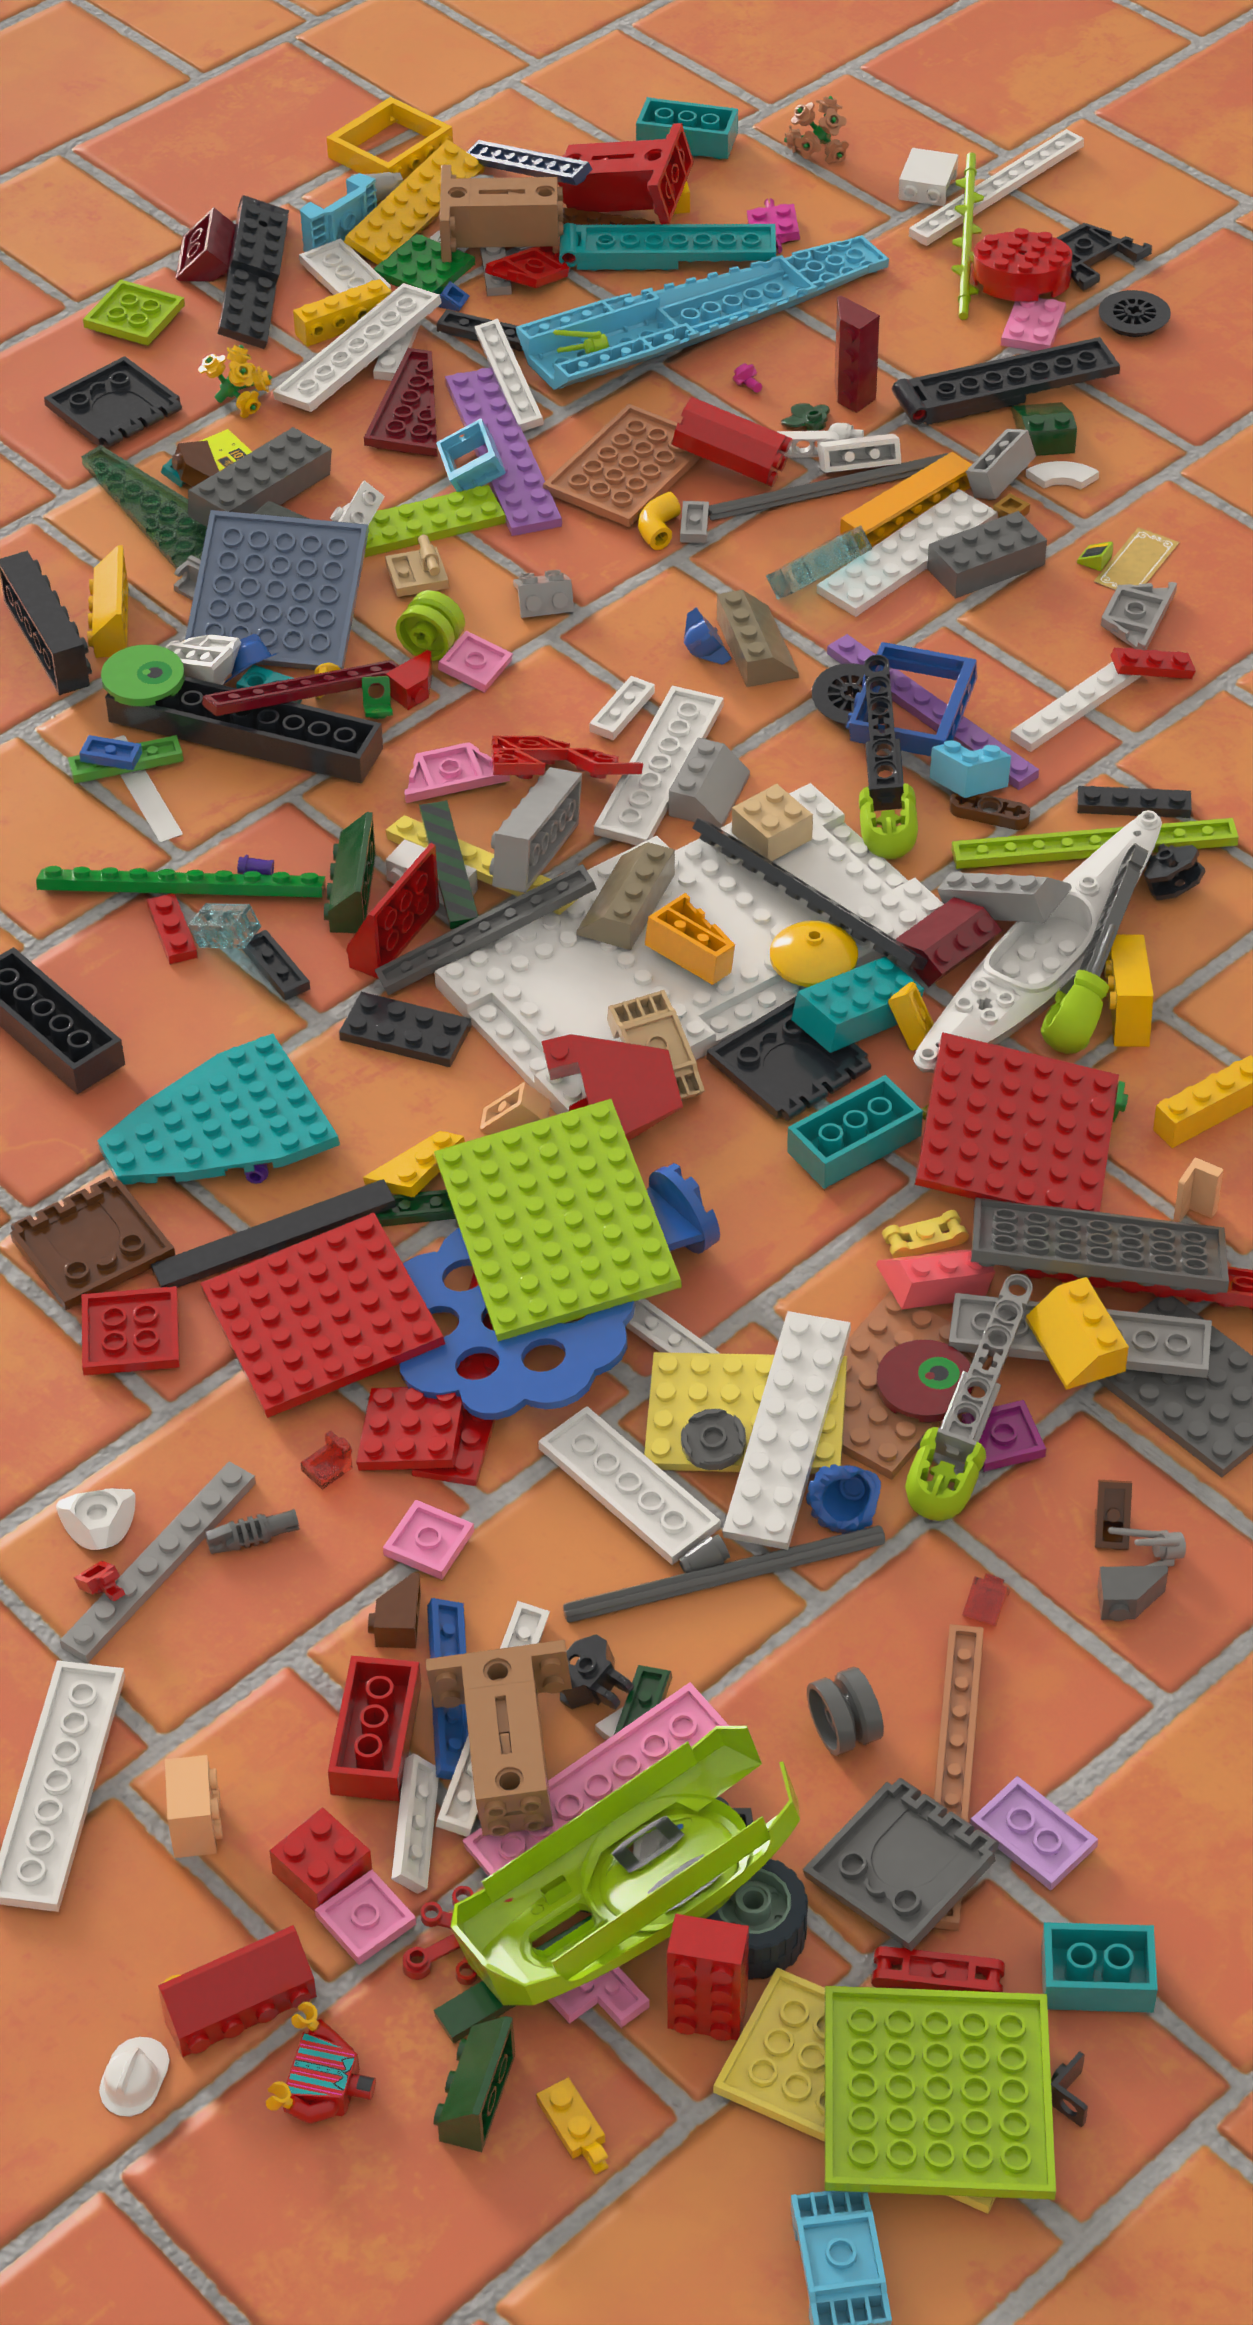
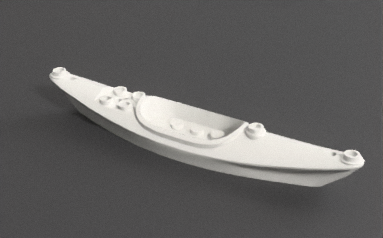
M1150 810L1143 811L1063 880V882L1070 883L1072 889L1045 923L1017 921L994 945L955 994L918 1047L913 1060L920 1071L934 1073L942 1032L997 1045L1035 1019L1055 1002L1054 998L1058 989L1077 970H1080L1121 863L1134 843L1148 850L1147 858L1143 868L1140 870V878L1155 847L1162 826V821L1155 812Z

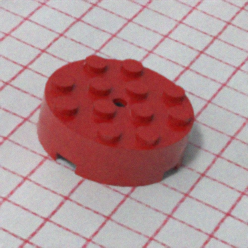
M1017 228L1014 232L988 234L974 248L972 280L974 285H978V282L983 285L984 293L1004 300L1020 302L1038 301L1039 294L1051 292V297L1053 298L1064 293L1070 286L1072 250L1063 241L1052 237L1050 232L1035 233L1029 232L1025 228Z

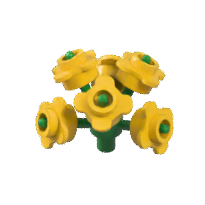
M234 345L233 348L227 347V359L231 360V362L229 363L230 371L226 379L222 375L225 370L224 362L226 361L224 355L220 357L215 354L207 356L198 371L200 374L206 373L209 378L218 377L221 384L220 390L214 396L215 399L222 403L227 397L232 398L235 396L237 398L236 406L241 410L240 416L247 418L249 414H254L261 406V403L258 401V392L263 390L267 393L270 392L269 386L272 385V376L269 375L267 370L264 371L263 368H260V366L257 367L256 371L254 364L247 363V360L252 358L247 354L248 349L244 348L243 345ZM250 386H255L257 390L252 392L245 391L241 394L238 392Z

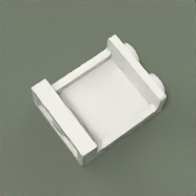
M912 148L899 178V200L945 206L951 180H956L959 155Z

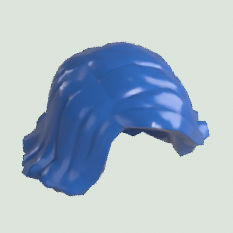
M832 1464L830 1468L823 1466L816 1473L814 1480L809 1482L808 1486L809 1492L807 1493L806 1501L812 1507L811 1515L818 1519L820 1526L828 1527L831 1531L845 1534L870 1527L873 1523L872 1517L876 1512L881 1481L877 1474L856 1466H837L836 1464Z

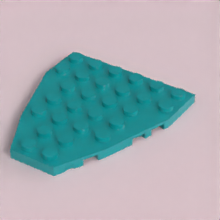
M273 1033L218 1053L143 1102L97 1140L99 1149L113 1175L123 1185L135 1184L137 1182L157 1183L158 1177L175 1176L176 1182L225 1176V1171L231 1168H244V1172L255 1171L254 1165L270 1162L273 1163V1168L284 1167L340 1145L337 1133Z

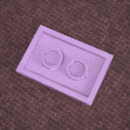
M1018 1776L977 1812L970 1821V1824L974 1826V1830L979 1829L999 1843L998 1849L1050 1891L1098 1845V1838Z

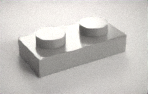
M683 501L680 542L707 543L709 502Z

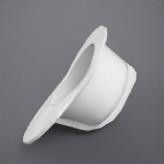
M136 2037L128 2039L117 2047L106 2066L99 2090L102 2103L108 2111L118 2116L132 2117L143 2113L153 2104L168 2071L170 2061L167 2049L161 2042L149 2037Z

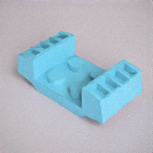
M358 173L346 179L347 195L325 209L312 202L304 205L300 209L303 251L307 252L340 238L344 241L346 235L377 207L376 179Z
M823 2191L791 2195V2217L795 2241H799L808 2291L810 2325H891L892 2317L886 2278L868 2192Z

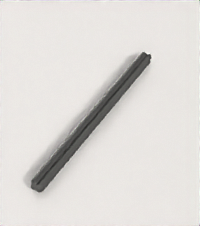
M948 453L709 505V518L714 521L908 478Z
M873 1526L789 1547L788 1550L781 1549L567 1602L563 1605L564 1616L567 1622H574L883 1545L885 1543V1533L881 1526Z

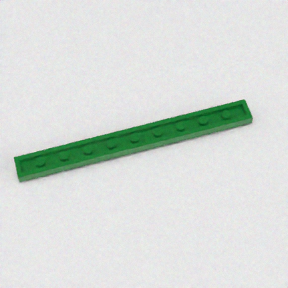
M48 866L41 869L36 879L37 890L323 897L326 879L325 876H318L315 873H304L301 876L289 875L286 872L261 875L257 871L232 874L231 871L226 870L217 871L216 873L190 870L187 873L175 872L172 869L147 872L143 868L118 871L117 868L113 867L102 870L76 867L73 870L61 869L59 866Z

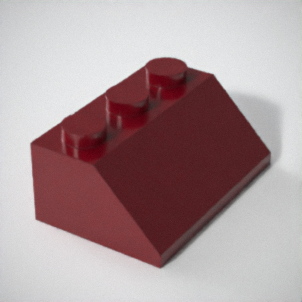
M214 207L183 235L176 273L178 281L214 282L220 275L224 276L228 272L235 224Z
M953 897L897 937L896 940L928 959L923 970L913 969L929 988L987 946L1002 929L984 907Z

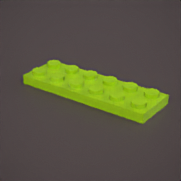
M489 485L477 486L460 492H452L439 497L427 498L414 503L378 510L368 525L369 533L364 558L418 545V538L421 535H427L431 542L505 524L506 516Z

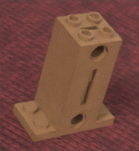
M451 165L441 166L440 239L442 262H452V252H456V248L559 246V236L563 235V187H558L557 177L456 179V175H452Z
M565 1640L425 1659L434 1707L454 1708L460 1704L466 1705L475 1800L483 1836H504L509 1832L523 1830L539 1831L544 1827L553 1826L538 1694L546 1692L554 1694L562 1690L572 1689Z

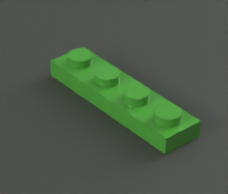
M177 735L139 743L142 745V754L134 770L80 762V755L68 757L74 784L184 761L183 753Z

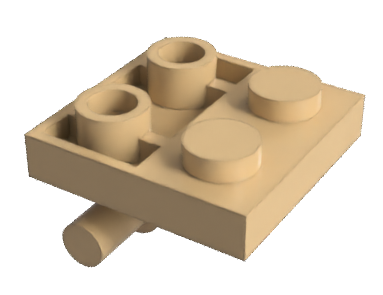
M421 535L418 538L420 550L385 556L386 567L397 597L410 596L426 590L437 591L449 588L448 577L438 549L430 544L427 535Z

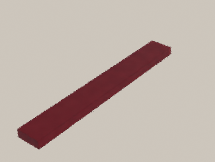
M392 660L209 694L203 696L202 705L214 715L219 716L362 688L363 677L386 676L387 672L399 665ZM373 683L370 686L379 685L380 683Z

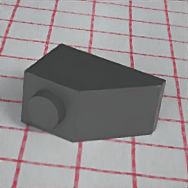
M1168 1566L1100 1567L1097 1589L1101 1620L1124 1621L1126 1619H1136L1165 1592Z

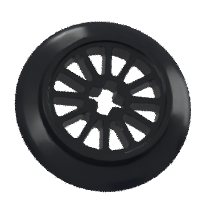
M1138 290L1120 291L1111 294L1100 303L1098 310L1101 319L1113 331L1129 337H1142L1152 334L1157 329L1163 327L1171 316L1170 308L1163 299L1152 293Z
M855 663L838 664L824 670L816 678L812 686V699L822 714L834 721L844 724L848 723V714L854 711L855 696L857 692L861 693L863 688L864 665ZM881 686L878 693L883 692L886 688ZM877 707L873 710V712L881 714L884 713L887 710V708Z

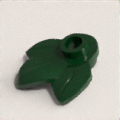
M807 403L795 404L791 407L792 415L781 420V424L793 428L806 426L808 431H819L826 427L827 414L830 413V409L824 404L814 407Z

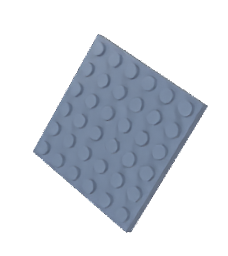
M211 510L185 640L204 635L234 637L240 640L252 634H257L271 655L278 654L255 664L315 670L317 666L323 663H333L340 667V669H344L369 533L368 524Z

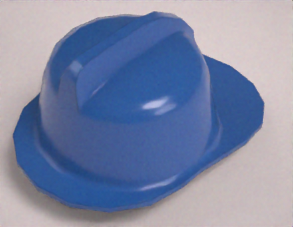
M257 634L240 639L241 645L231 672L232 677L226 680L224 684L253 664L278 653L271 655Z

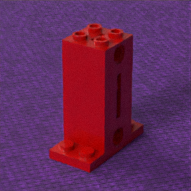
M682 123L673 124L666 139L568 145L562 157L587 161L593 170L578 185L558 182V185L563 187V203L566 204L567 208L590 212L654 209L660 224H670L694 163Z

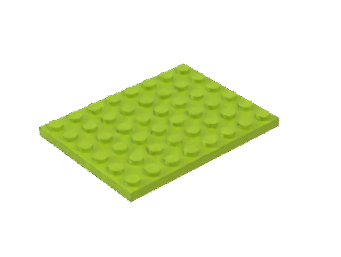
M612 1099L434 1151L497 1341L558 1323L572 1321L591 1313L631 1301L635 1302L682 1287L679 1273Z

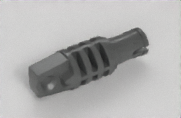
M295 1509L267 1517L265 1514H257L255 1519L249 1516L247 1521H244L243 1518L238 1519L236 1524L234 1521H230L225 1525L206 1531V1540L211 1554L233 1550L238 1551L241 1550V1546H244L246 1549L250 1547L251 1543L254 1546L259 1545V1541L268 1543L273 1536L297 1531L300 1528Z

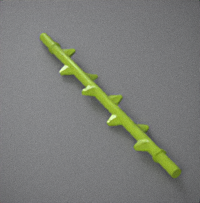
M972 152L968 153L966 157L965 178L956 180L955 184L965 189L964 205L955 206V211L963 216V236L952 241L953 245L962 248L961 265H954L951 268L953 272L960 276L958 316L961 320L968 318L969 303L971 301L970 295L979 293V289L970 284L971 263H973L974 252H972V235L981 234L982 229L973 223L974 203L984 201V196L974 192L977 170L975 169L976 154Z

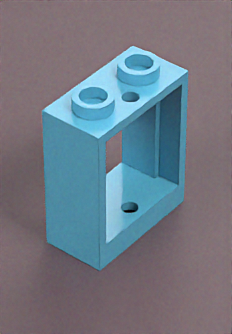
M482 419L436 442L449 480L457 492L483 486L506 473L493 436ZM486 444L488 453L457 469L454 460Z

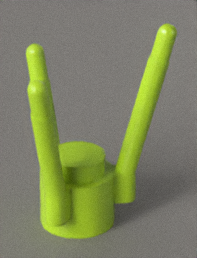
M553 331L554 335L588 338L584 340V344L557 348L558 353L584 349L586 354L609 348L606 335L601 334L600 331Z

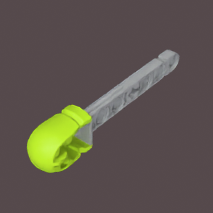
M1012 1274L1005 1280L969 1371L962 1372L941 1427L927 1429L920 1443V1449L916 1453L905 1485L907 1498L913 1510L924 1518L936 1521L952 1519L963 1510L971 1497L979 1477V1471L986 1459V1450L979 1443V1440L1001 1387L997 1381L1032 1293L1033 1285L1031 1280L1022 1274ZM1020 1285L1026 1290V1293L1020 1296L1014 1295L1009 1291V1287ZM1010 1310L1016 1315V1318L1012 1321L1003 1320L999 1316V1312ZM992 1335H999L1005 1339L1006 1343L1003 1346H994L989 1342L988 1338ZM988 1355L993 1357L992 1365L988 1370H984L982 1367L985 1365ZM973 1386L980 1387L985 1391V1396L981 1398L972 1397L968 1393V1389ZM967 1412L974 1416L975 1421L971 1424H964L958 1420L957 1416L960 1413ZM936 1452L964 1462L963 1473L956 1475L954 1472L955 1465L942 1460L939 1465L931 1467L929 1472L934 1453ZM928 1472L934 1476L932 1481H927ZM950 1482L955 1483L953 1490L948 1488Z

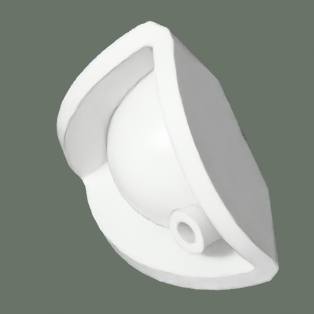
M110 1488L79 1493L62 1499L57 1503L56 1509L64 1528L76 1543L86 1549L100 1550L112 1547L124 1538L133 1520L136 1497L131 1489Z

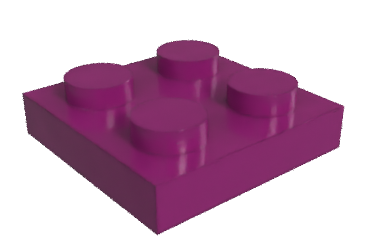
M1024 1400L992 1408L979 1443L986 1450V1459L982 1467L983 1472L1046 1457V1447ZM962 1414V1423L971 1424L975 1421L972 1414Z

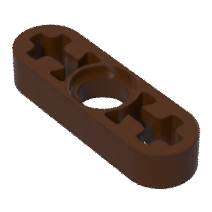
M954 792L950 797V812L956 817L1013 830H1022L1029 825L1030 808L1026 804L983 794L964 798ZM994 808L997 811L993 813H988L983 811V809Z

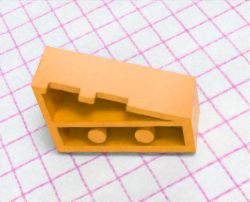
M686 893L648 916L645 945L711 985H714L731 973L735 944L716 924L711 925L705 919V912L701 908L696 909L690 903V897Z

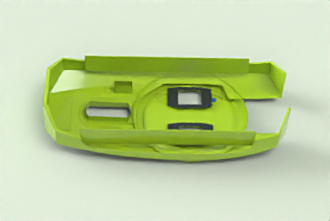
M716 1726L692 1747L688 1741L481 1881L484 1886L483 1890L454 1904L450 1927L468 1964L503 2005H536L588 1983L664 1941L671 1935L675 1914L706 1919L720 1909L738 1888L767 1863L791 1835L800 1821L798 1798L784 1762L779 1763L789 1801L781 1812L768 1823H765L763 1816H761L746 1827L742 1818L735 1810L715 1798L762 1764L748 1727ZM658 1829L670 1842L640 1862L628 1847L645 1834ZM509 1898H513L511 1902H504ZM585 1910L592 1914L591 1920L545 1950H537L532 1947L533 1941L579 1911Z

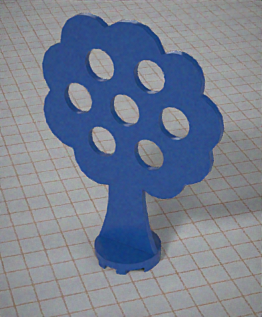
M675 1163L668 1167L663 1166L652 1172L649 1176V1187L646 1190L669 1250L672 1251L686 1247L688 1250L700 1254L717 1243L720 1239L719 1224L713 1209L708 1212L705 1211L700 1187L692 1177L684 1180L680 1166ZM459 1228L444 1239L438 1252L417 1255L403 1263L431 1315L440 1312L451 1313L458 1317L459 1324L451 1334L444 1336L445 1345L399 1363L401 1377L409 1389L414 1388L424 1393L426 1398L437 1399L436 1395L456 1393L457 1397L461 1396L464 1408L472 1416L484 1420H499L512 1416L526 1405L547 1410L563 1408L577 1402L589 1391L595 1377L611 1370L617 1365L628 1348L625 1327L634 1316L636 1307L634 1301L588 1314L583 1319L574 1323H558L497 1341L495 1332L483 1324V1320L488 1312L479 1285L468 1291L460 1292L451 1290L444 1285V1280L451 1271L462 1266H472ZM541 1345L558 1346L565 1352L563 1362L549 1371H532L523 1364L526 1354ZM487 1353L498 1358L499 1365L496 1371L483 1379H465L457 1373L460 1362L470 1355Z

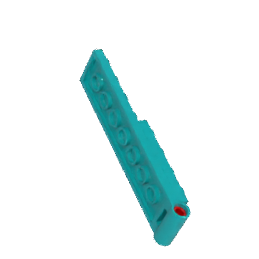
M566 223L563 225V235L560 236L559 262H566L569 268L577 264V270L591 271L599 269H613L616 271L623 269L671 270L678 269L679 261L766 262L770 261L772 257H776L775 224L576 225L574 223Z

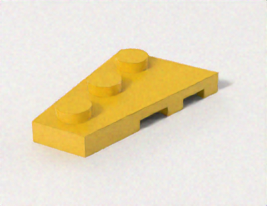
M438 1131L363 1177L364 1184L366 1186L384 1179L391 1193L415 1197L440 1172L434 1151L464 1143V1136Z

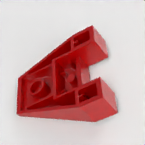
M574 1034L541 1041L550 1080L581 1074L588 1105L612 1099L627 1141H630L683 1108L669 1050Z

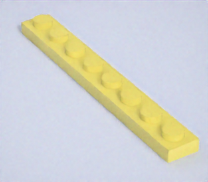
M403 815L385 830L387 839L395 843L401 844L405 839L424 848L428 846L423 823ZM458 839L464 864L477 869V879L492 885L493 875H490L489 868L494 854ZM539 875L526 892L552 879ZM499 888L517 897L524 894V892ZM573 901V902H571V903H569V904H567V905H565V906H563V907H561V908H559V909H557V910H555V911H553V912L556 913V914H558V915H560V914L563 913L568 907H570L575 901Z

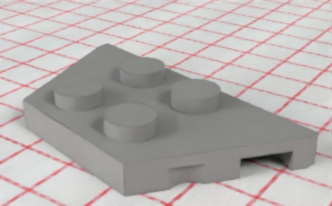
M1168 582V588H1153L1152 583L1118 585L1102 615L1101 626L1134 649L1147 650L1176 593L1177 583Z

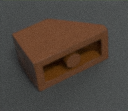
M207 440L178 443L176 452L172 456V465L174 470L178 471L181 481L194 487L219 472Z
M419 1573L410 1574L376 1599L375 1613H369L368 1633L374 1634L375 1647L416 1648L421 1600Z

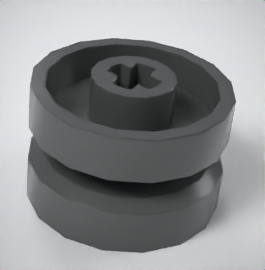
M853 1666L838 1672L835 1675L834 1682L825 1677L809 1683L807 1686V1701L811 1717L821 1740L831 1754L838 1756L853 1750L856 1740L866 1745L883 1737L884 1725L877 1698L867 1678L859 1668Z

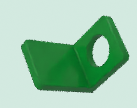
M363 677L362 692L365 717L383 719L387 716H392L389 677ZM373 683H380L384 687V693L379 698H373L368 693L369 686Z

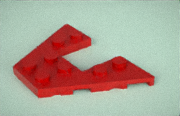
M492 736L493 775H516L518 778L532 779L533 775H544L545 764H555V760H566L576 765L577 770L587 771L591 777L604 779L607 775L642 774L643 763L641 762L620 763L618 762L619 756L605 754L589 748H570V743L553 740L544 736Z

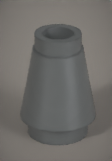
M719 1534L713 1537L708 1535L686 1552L684 1556L678 1558V1561L684 1573L724 1564V1561L730 1558V1554Z

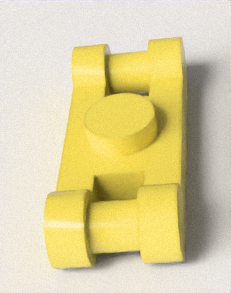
M949 1210L940 1217L901 1227L890 1225L882 1232L885 1242L891 1245L890 1252L893 1258L922 1255L963 1244L969 1238L966 1228L960 1225L961 1218L956 1210Z

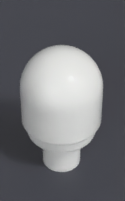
M834 423L828 429V431L836 432L840 440L864 437V430L854 429L853 425L849 423Z

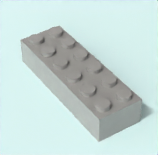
M549 767L544 775L539 777L535 786L530 788L526 797L521 799L517 808L512 810L508 819L502 822L498 831L493 833L491 848L494 849V858H492L489 868L490 875H493L492 886L524 893L530 888L579 825L582 773Z

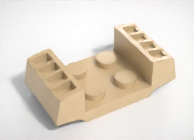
M665 990L608 1006L607 1021L614 1039L620 1037L624 1043L669 1050L682 1101L699 1096L705 1091L696 1060L676 1010L672 1007Z

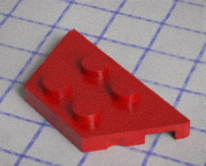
M540 246L486 263L485 273L532 288H539L568 277L569 266L566 262H559V253H553V246Z

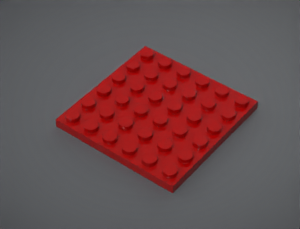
M942 1032L939 1040L914 1185L972 1199L978 1197L1026 1205H1044L1100 1212L1119 1074Z
M375 1213L200 1283L202 1291L267 1418L445 1345L443 1334Z

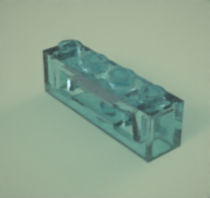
M860 525L845 531L767 574L766 577L776 598L780 599L795 593L873 548Z

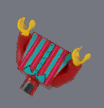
M303 2002L300 2004L298 2009L306 2015V2019L299 2014H295L292 2016L291 2022L295 2028L303 2029L308 2027L309 2031L302 2034L286 2084L277 2081L267 2089L269 2093H273L276 2096L269 2097L266 2100V2106L272 2111L278 2110L282 2106L284 2112L307 2124H313L334 2116L345 2115L352 2096L371 2100L375 2091L376 2078L359 2074L358 2054L322 2019L316 2020L318 2013L312 2003Z

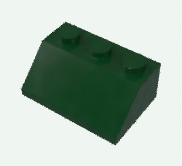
M504 2016L471 2026L468 2038L461 2039L456 2060L459 2061L456 2071L451 2070L446 2081L445 2093H448L444 2104H438L434 2115V2125L438 2126L440 2142L479 2152L483 2151L515 2058L512 2017Z

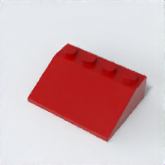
M430 843L368 914L354 937L349 941L346 952L350 968L379 979L375 969L395 960L440 908L435 844Z

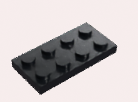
M361 992L339 1030V1038L342 1041L451 1067L472 1024L471 1018Z

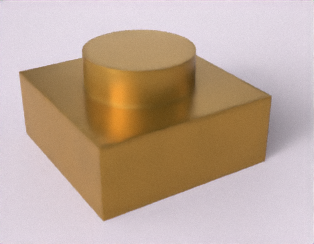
M1009 493L993 505V510L998 512V517H1003L1017 511L1025 516L1030 512V504Z

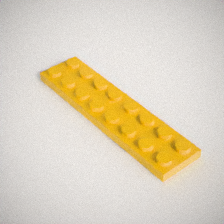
M447 139L346 235L344 243L375 264H380L416 233L420 234L440 215L442 165H451L452 175H456V179L481 175L485 170V166H482L475 157Z

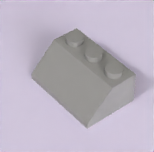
M697 738L669 789V816L696 822L697 818L719 828L723 827L750 776V770L725 744Z

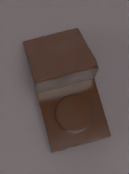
M1098 1480L1097 1509H1095V1548L1129 1550V1536L1110 1534L1108 1529L1110 1527L1130 1528L1132 1481Z

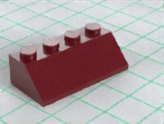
M840 295L837 297L834 380L837 403L857 413L876 400L880 315Z

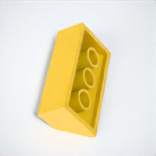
M118 545L94 567V579H89L90 595H93L88 597L89 611L93 613H88L89 630L92 629V631H87L88 646L94 647L95 658L111 657L116 652L128 648L129 585L123 545Z

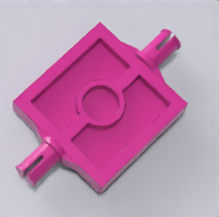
M767 198L764 201L765 208L758 207L747 210L748 224H775L776 248H778V254L782 252V243L800 240L794 204L775 206L774 200L770 198L769 204Z

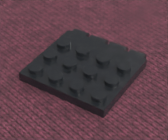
M126 356L44 397L46 407L98 447L104 445L107 448L123 441V437L129 438L142 431L144 427L148 428L163 420L164 416L169 417L182 410L180 397Z
M796 996L707 1050V1060L776 1119L783 1117L787 1121L804 1112L806 1107L810 1108L828 1097V1092L833 1094L850 1083L851 1079L855 1080L871 1070L868 1054L855 1043L830 1053L792 1021Z

